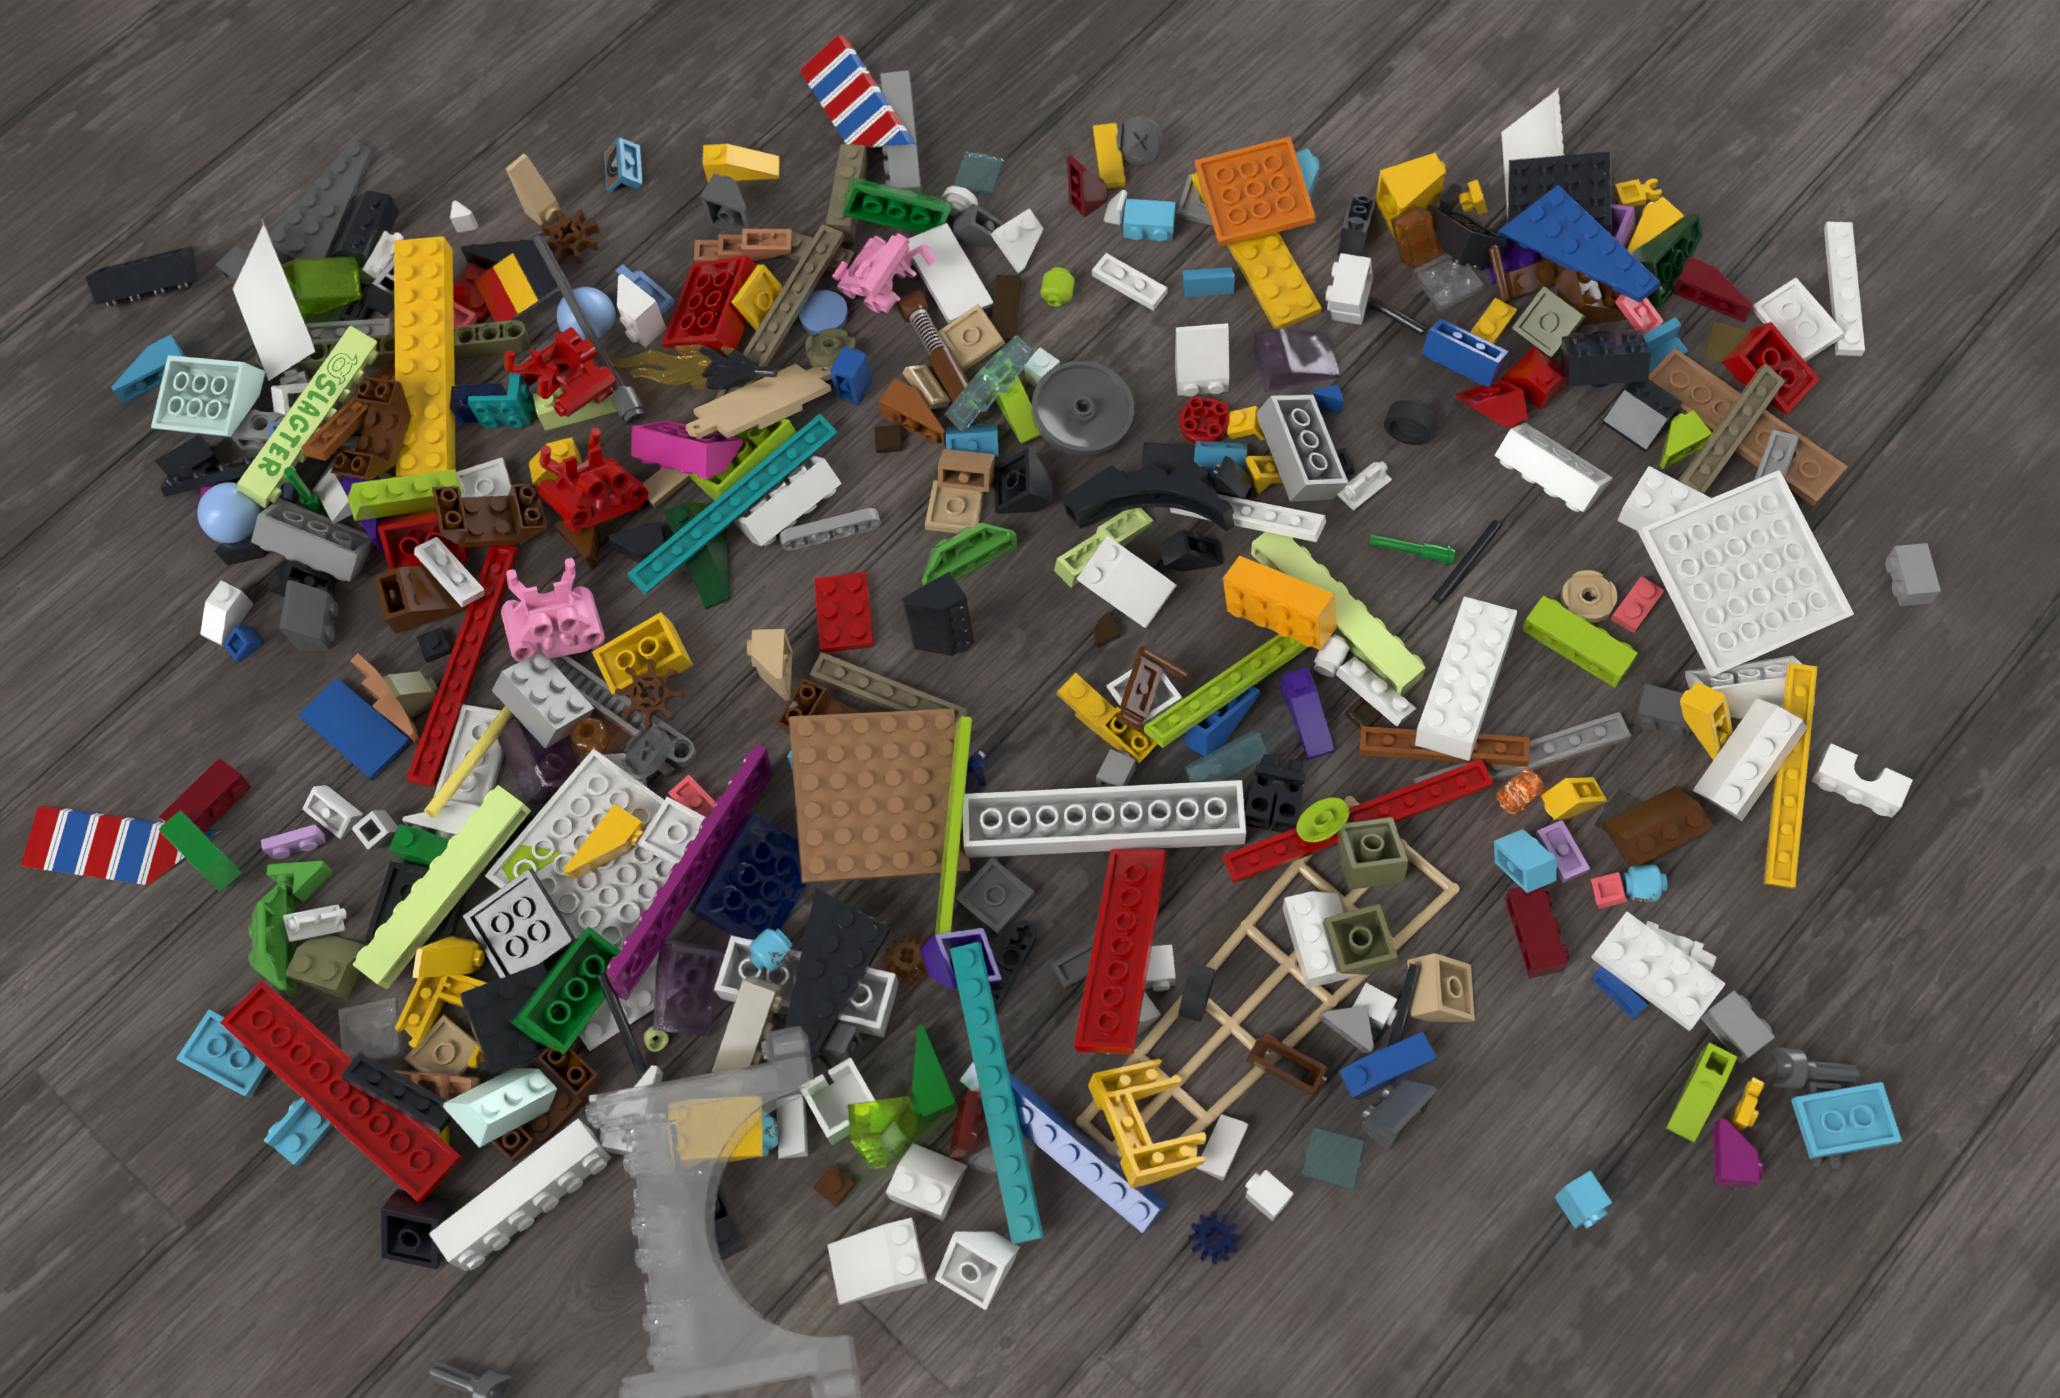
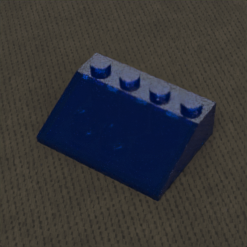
M754 813L745 816L688 911L731 936L752 941L766 929L780 930L807 883L802 884L799 842Z

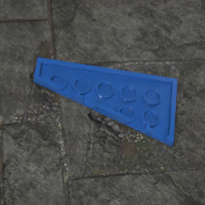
M1559 185L1498 231L1500 237L1506 240L1509 238L1517 242L1518 246L1539 252L1542 257L1571 271H1579L1587 275L1588 279L1607 284L1612 287V290L1639 303L1660 288V281Z

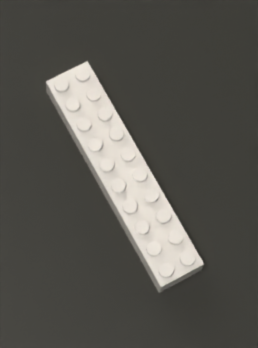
M1242 780L973 793L964 795L963 843L965 855H969V858L1111 851V849H1159L1245 844L1246 826Z

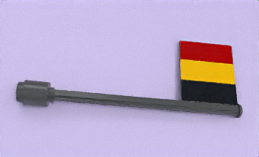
M538 231L532 234L530 242L474 279L495 322L515 320L560 290L584 336L596 348L598 353L596 358L601 367H608L616 378V385L612 387L614 392L611 401L622 421H625L628 425H633L645 417L644 407L634 388L623 385L549 248L543 232Z

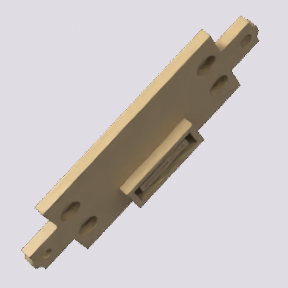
M797 364L791 365L778 371L776 378L764 377L693 409L694 415L700 419L686 424V430L690 436L697 437L698 439L715 431H719L729 438L753 426L758 429L767 427L802 411V404L830 392L831 386L825 381L832 379L830 373L832 366L822 365L806 371Z

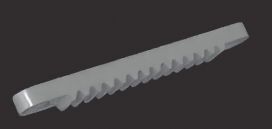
M567 655L549 659L594 707V710L603 715L607 720L612 721L617 727L619 726L632 737L641 730L652 729L643 725L645 714L642 710L634 712L631 718L624 717L622 712L631 706V699L625 695L613 696L607 683ZM653 715L652 727L661 729L670 739V750L666 759L678 767L691 765L697 755L694 744L690 739ZM679 747H688L689 753L686 757L678 758L675 756V752Z

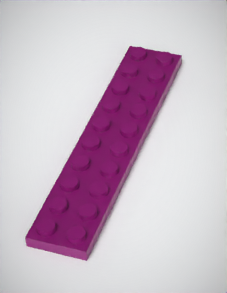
M756 744L752 752H748L745 755L742 763L743 766L738 773L733 774L730 778L727 790L723 796L720 795L715 801L714 810L710 816L701 822L699 833L694 840L688 842L679 863H675L672 866L668 880L664 886H660L657 889L653 903L648 910L645 909L640 915L634 932L626 936L622 950L617 957H613L609 962L606 974L619 998L625 1001L628 1000L773 776L767 748Z

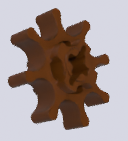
M581 209L577 211L573 219H565L562 211L559 210L556 212L559 222L555 226H548L545 223L541 224V229L545 236H551L546 242L551 250H557L553 255L559 265L562 264L563 258L567 255H574L577 263L581 264L583 263L580 255L581 251L585 248H591L594 251L598 250L596 240L588 238L590 235L600 232L597 222L592 221L589 224H583L586 218Z
M648 659V670L644 675L638 676L634 669L630 667L625 669V672L631 675L633 683L626 690L616 688L615 694L619 696L628 695L631 698V706L622 712L624 717L631 718L634 712L642 710L645 714L643 725L651 728L653 726L652 717L657 711H663L666 718L670 720L675 718V715L668 710V701L673 697L683 699L685 693L682 691L673 692L669 689V681L678 675L676 670L671 668L666 675L657 676L655 673L657 662L653 659ZM644 686L653 690L652 694L657 701L647 697L648 693Z

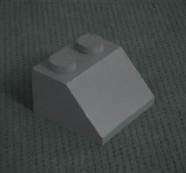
M713 174L701 194L709 225L736 235H742V229H752L737 183L728 176Z
M287 581L279 629L298 651H329L331 641L335 637L333 625L334 619L338 616L339 612L338 604L326 591L295 581Z

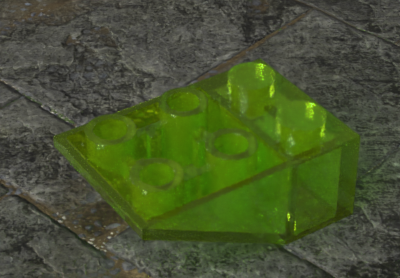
M355 257L295 259L281 265L303 319L361 298L357 259Z

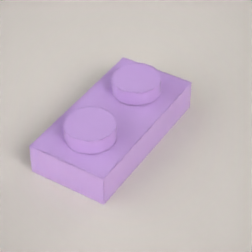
M1563 820L1537 830L1535 835L1540 844L1548 852L1553 853L1557 859L1558 866L1556 872L1562 883L1589 871L1590 868Z
M315 824L261 840L262 850L272 859L287 858L291 853L311 851L319 845L326 844L325 834Z

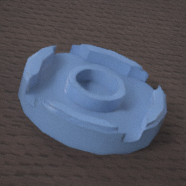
M829 290L816 291L811 293L800 311L799 320L803 328L813 335L820 334L819 331L824 329H842L847 322L848 307L843 297L838 293Z

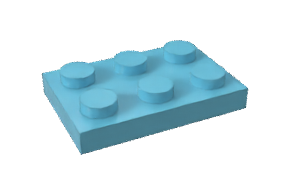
M208 1010L176 1060L250 1099L269 1070V1067L220 1024L224 1017Z
M1882 1082L1799 1096L1791 1100L1810 1159L1902 1142Z

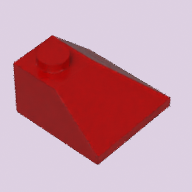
M1535 345L1501 378V380L1504 379L1523 389L1524 397L1539 409H1542L1568 384L1561 364Z
M1504 379L1494 382L1490 387L1482 385L1455 393L1458 400L1506 428L1519 425L1520 421L1528 419L1523 389Z

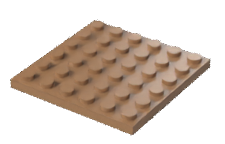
M954 709L789 717L802 884L941 874L956 732ZM963 815L957 873H967L970 871L969 855H965Z

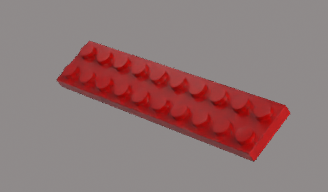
M263 980L220 1022L222 1026L417 1202H423L463 1159L428 1127L343 1081L341 1075L353 1060Z

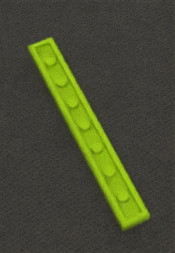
M1278 634L1146 724L1144 732L1162 748L1308 647L1295 639Z
M961 716L956 723L935 935L950 933L952 925L972 725L971 717Z

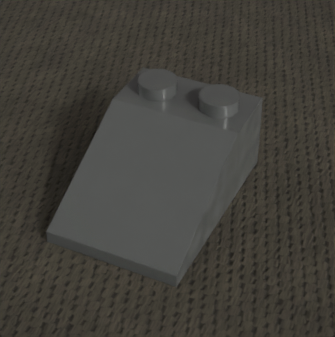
M1405 1079L1398 1085L1392 1082L1381 1094L1384 1097L1383 1101L1378 1106L1372 1103L1361 1115L1364 1118L1361 1128L1388 1152L1426 1112L1438 1090L1433 1086Z

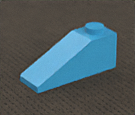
M171 335L149 345L111 387L123 404L161 385L168 355L185 357Z

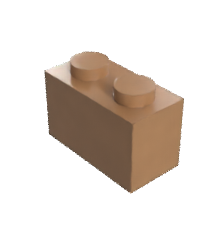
M944 449L938 463V487L989 492L994 479L995 454Z

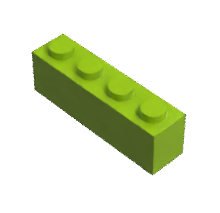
M453 469L352 483L348 501L354 520L359 521L435 509L432 487L459 486L461 494L462 489L456 471Z
M1544 595L1526 618L1522 631L1614 688L1617 687L1638 654L1629 644L1619 642L1611 637L1606 630L1599 627L1596 628L1588 623L1580 614L1568 611L1557 600L1549 599Z

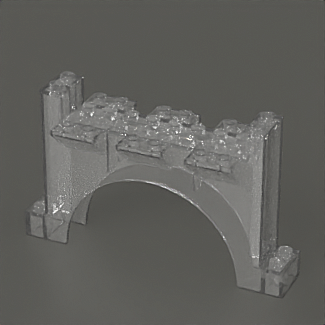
M801 1026L765 1032L766 1041L761 1042L764 1060L767 1059L768 1063L589 1096L590 1104L586 1105L588 1122L604 1133L620 1130L621 1141L627 1145L628 1155L623 1157L624 1169L626 1174H630V1178L637 1181L638 1188L633 1190L634 1203L638 1209H634L635 1217L631 1218L632 1233L634 1237L638 1236L639 1249L635 1250V1260L637 1268H642V1273L648 1274L649 1282L645 1283V1294L647 1301H652V1304L646 1305L647 1313L643 1314V1325L645 1332H650L651 1345L647 1346L648 1362L650 1366L654 1365V1371L658 1372L623 1378V1386L619 1388L620 1398H705L814 1376L816 1382H811L813 1398H863L854 1337H848V1335L836 1337L806 1336L791 1332L763 1317L748 1304L730 1280L719 1254L715 1236L714 1218L718 1187L729 1158L739 1142L750 1129L775 1109L798 1098L816 1094L808 1035Z

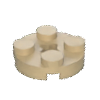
M1592 570L1579 571L1564 584L1561 592V603L1568 611L1583 616L1588 623H1597L1608 619L1617 602V591L1611 581L1609 583L1603 578V574ZM1586 592H1590V595L1596 597V599L1589 602L1583 596Z

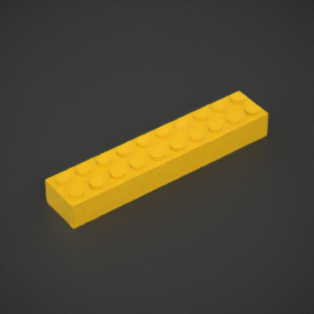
M444 236L394 241L395 381L402 384L412 416L397 460L396 477L453 469L456 471L453 249Z

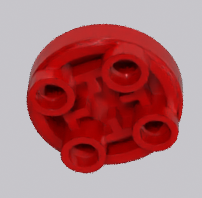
M1197 396L1191 397L1188 400V403L1180 413L1179 428L1182 435L1193 444L1196 441L1220 442L1227 435L1229 411L1225 402Z

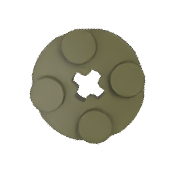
M835 328L819 331L820 335L814 338L812 334L805 342L806 355L810 360V364L815 367L822 365L833 366L844 346L856 349L855 338L853 336L852 338L849 337L847 331Z

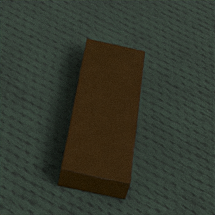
M996 275L992 324L1005 343H1016L1022 281L1020 275Z

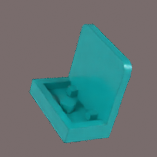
M510 374L507 396H470L468 398V404L480 425L486 428H496L497 426H510L512 428L531 426L532 414L536 411L534 398L529 391V385L524 382L521 374Z

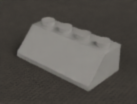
M278 499L258 514L251 540L252 543L259 545L260 548L266 551L277 552L284 555L288 560L302 562L309 565L311 569L327 572L338 580L349 582L360 573L374 546L367 533L340 522L333 524L330 518L283 499Z

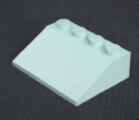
M168 355L151 428L231 437L260 396L265 371L245 362Z

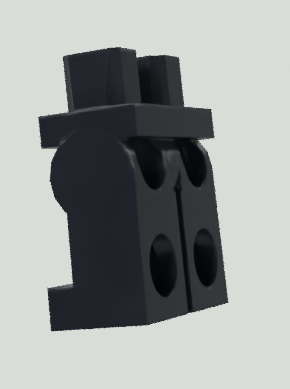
M1263 755L1260 765H1256L1245 810V826L1268 830L1273 801H1276L1271 831L1284 833L1297 828L1306 777L1303 761L1289 760L1287 770L1276 768L1278 761L1276 756Z

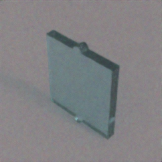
M965 151L954 186L966 188L972 194L978 192L993 195L1003 164V158L987 156L986 153L976 154Z
M1313 1128L1309 1147L1304 1151L1306 1160L1302 1176L1353 1189L1357 1170L1362 1166L1359 1161L1364 1141Z

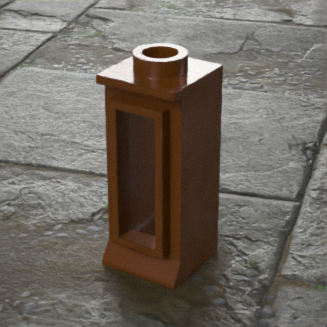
M1267 1034L1258 1035L1246 1060L1247 1063L1264 1070L1305 1092L1307 1095L1315 1094L1316 1091L1319 1092L1327 1079V1076L1324 1075L1327 1069L1325 1065ZM1267 1049L1306 1069L1307 1072L1303 1081L1264 1062L1263 1058Z

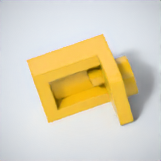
M1253 406L1229 412L1227 435L1234 439L1255 434L1260 440H1266L1256 415L1259 408Z

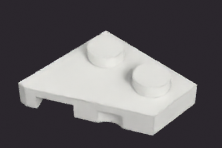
M1027 209L994 230L990 235L1016 272L1020 273L1025 268L1044 228L1032 211Z

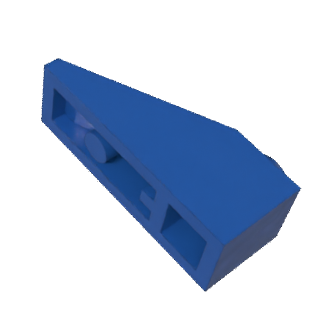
M1253 686L1188 730L1186 732V746L1208 758L1227 741L1260 695V690Z
M1421 1032L1370 1054L1341 1069L1339 1072L1352 1098L1361 1100L1435 1061L1437 1057L1425 1034Z

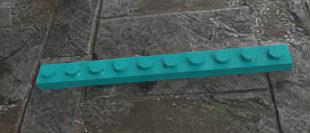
M821 414L816 416L632 569L627 577L646 596L833 439L837 431Z
M975 942L952 948L950 951L1011 1241L1012 1244L1042 1238L1044 1237L981 943Z

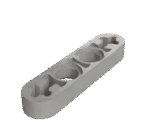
M862 509L785 529L780 533L781 545L787 551L798 550L875 530L881 525V521L876 509Z

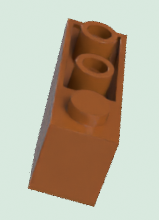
M894 378L878 400L881 415L890 422L895 421L903 425L909 432H917L923 435L929 442L933 444L938 443L945 447V431L918 391Z

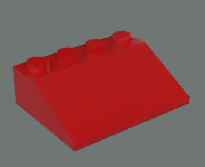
M747 255L692 264L661 345L665 348L700 354L699 350L704 345L722 356H729L733 349L737 350L742 333L746 327L747 319L734 306L732 301L757 265Z

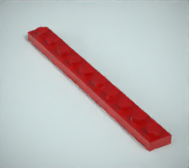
M507 545L490 546L478 579V583L484 588V596L471 602L468 606L406 780L411 784L435 788L462 705L465 704L508 584L506 572L513 570L519 551L516 547Z
M1482 759L1351 807L1349 808V817L1346 823L1393 817L1394 823L1491 788L1493 781ZM1297 828L1222 855V860L1234 884L1339 845L1338 833L1319 842H1307L1301 839L1297 833Z

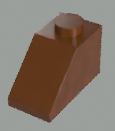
M562 518L555 524L557 531L562 539L593 570L597 564L601 535L597 526L583 527L581 532L576 535L564 524L565 519Z

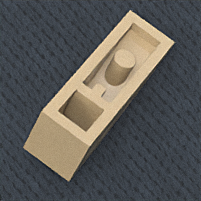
M522 154L506 168L525 213L539 225L545 223L549 226L558 219L556 212L561 209L556 198L528 156Z

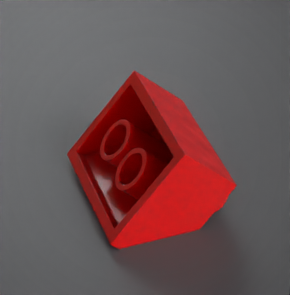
M436 509L386 517L377 526L389 570L399 567L423 566L424 564L414 554L415 547L435 537L439 538L460 563L469 561L468 547L463 548L441 536Z

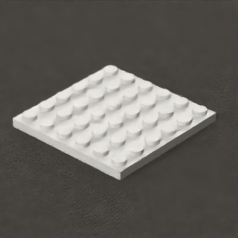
M1780 470L1638 530L1710 676L1723 673L1854 615Z
M593 748L485 876L500 889L510 883L502 867L521 845L531 846L533 855L539 860H546L553 855L554 851H558L560 855L552 863L539 871H536L535 864L530 860L523 859L518 861L513 869L514 876L518 877L517 869L521 864H531L575 938L589 926L621 951L626 936L634 932L640 915L645 909L648 910L653 903L657 889L660 886H664L668 880L673 864L637 845L632 846L627 853L574 880H570L563 869L614 804H617L642 821L645 829H647L663 804L664 799ZM537 847L551 851L546 856H538L535 849Z

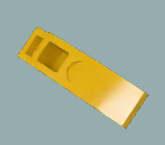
M1076 672L1057 691L1056 694L1076 712L1075 716L1114 748L1129 753L1135 759V762L1140 763L1158 744L1147 736L1119 722L1116 717L1121 709L1118 706L1114 708Z

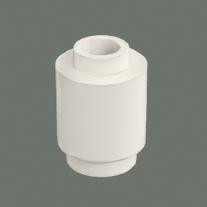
M1332 635L1328 639L1324 647L1318 651L1314 660L1316 663L1314 669L1318 673L1327 677L1335 676L1349 651L1346 640L1337 635Z

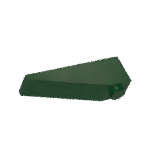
M1699 213L1692 214L1638 247L1632 253L1660 281V288L1647 297L1655 307H1661L1673 294L1675 287L1672 284L1675 278L1680 277L1685 259L1690 258V256L1692 257L1702 237Z
M686 502L664 511L673 535L710 504ZM727 528L685 562L706 610L730 600Z

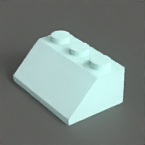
M513 1068L445 1102L443 1107L480 1148L549 1111L557 1088L540 1069Z

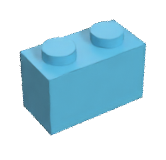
M1126 199L1123 223L1124 238H1131L1133 240L1148 239L1160 242L1173 241L1175 202Z
M1519 830L1494 841L1495 864L1526 893L1556 881V868L1558 866L1556 857L1541 846L1538 840L1534 837L1532 838L1525 830Z
M1591 1171L1564 1186L1554 1197L1575 1229L1582 1224L1587 1229L1602 1220L1601 1218L1608 1214L1605 1209L1612 1204Z

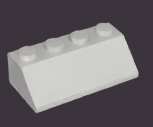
M1527 423L1510 429L1494 455L1500 459V463L1503 466L1512 470L1515 468L1522 473L1521 476L1526 481L1540 484L1544 487L1545 493L1565 500L1566 506L1576 512L1588 510L1613 479L1605 472Z
M812 455L733 523L754 544L759 546L769 545L777 538L776 535L780 531L794 526L798 517L813 511L817 506L816 503L821 499L832 496L836 492L835 488L841 485V482L824 458Z
M1794 656L1745 662L1715 676H1710L1706 668L1685 671V677L1689 690L1698 682L1725 694L1730 718L1743 719L1757 698L1782 708L1786 664L1802 663Z
M1757 698L1697 783L1693 792L1738 820L1743 821L1806 731L1805 723L1781 707Z

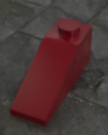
M1071 154L1067 156L1069 203L1085 218L1107 202V185Z
M1691 256L1673 292L1675 295L1744 323L1753 306L1715 266Z

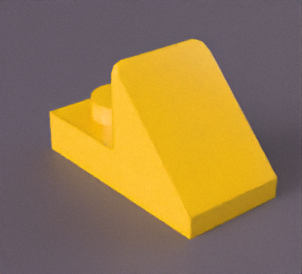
M1248 456L1245 459L1246 471L1254 479L1253 487L1258 495L1271 483H1283L1273 456Z

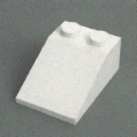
M1228 323L1176 328L1175 375L1178 396L1228 392Z
M1108 536L1076 579L1144 628L1149 626L1177 586Z
M912 1218L884 1224L828 1244L839 1305L928 1283L917 1230Z

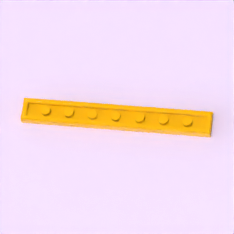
M1796 663L1786 664L1782 709L1803 720L1807 729L1775 774L1764 875L1765 885L1791 889L1796 886L1817 666Z

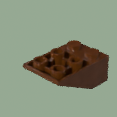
M1567 268L1554 279L1558 296L1586 316L1580 324L1591 325L1627 320L1615 303L1621 294L1612 290L1611 286L1600 281L1595 282L1588 279L1587 275L1579 271H1571Z
M425 565L399 567L373 576L385 621L395 634L466 610L469 606L468 604L461 607Z

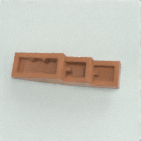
M742 229V235L719 234L718 240H695L694 263L745 255L752 261H758L791 253L792 230Z
M357 653L350 661L360 673L367 677L361 684L377 699L373 705L374 709L396 729L418 745L421 738L411 716L396 699L378 671Z
M393 1070L447 1101L479 1086V1078Z

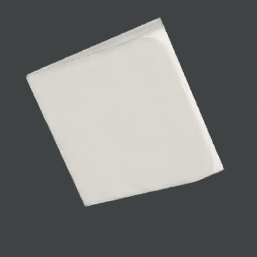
M1122 190L1110 200L1104 216V222L1122 224L1127 199L1126 190Z

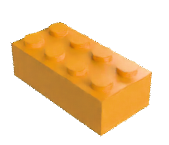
M1242 556L1237 558L1223 577L1227 612H1230L1235 617H1242L1259 627H1266L1283 637H1290L1307 647H1314L1319 650L1324 647L1337 628L1334 593Z

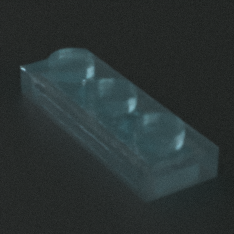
M1254 729L1186 765L1184 770L1190 783L1221 781L1261 760L1263 755L1268 753L1260 733Z

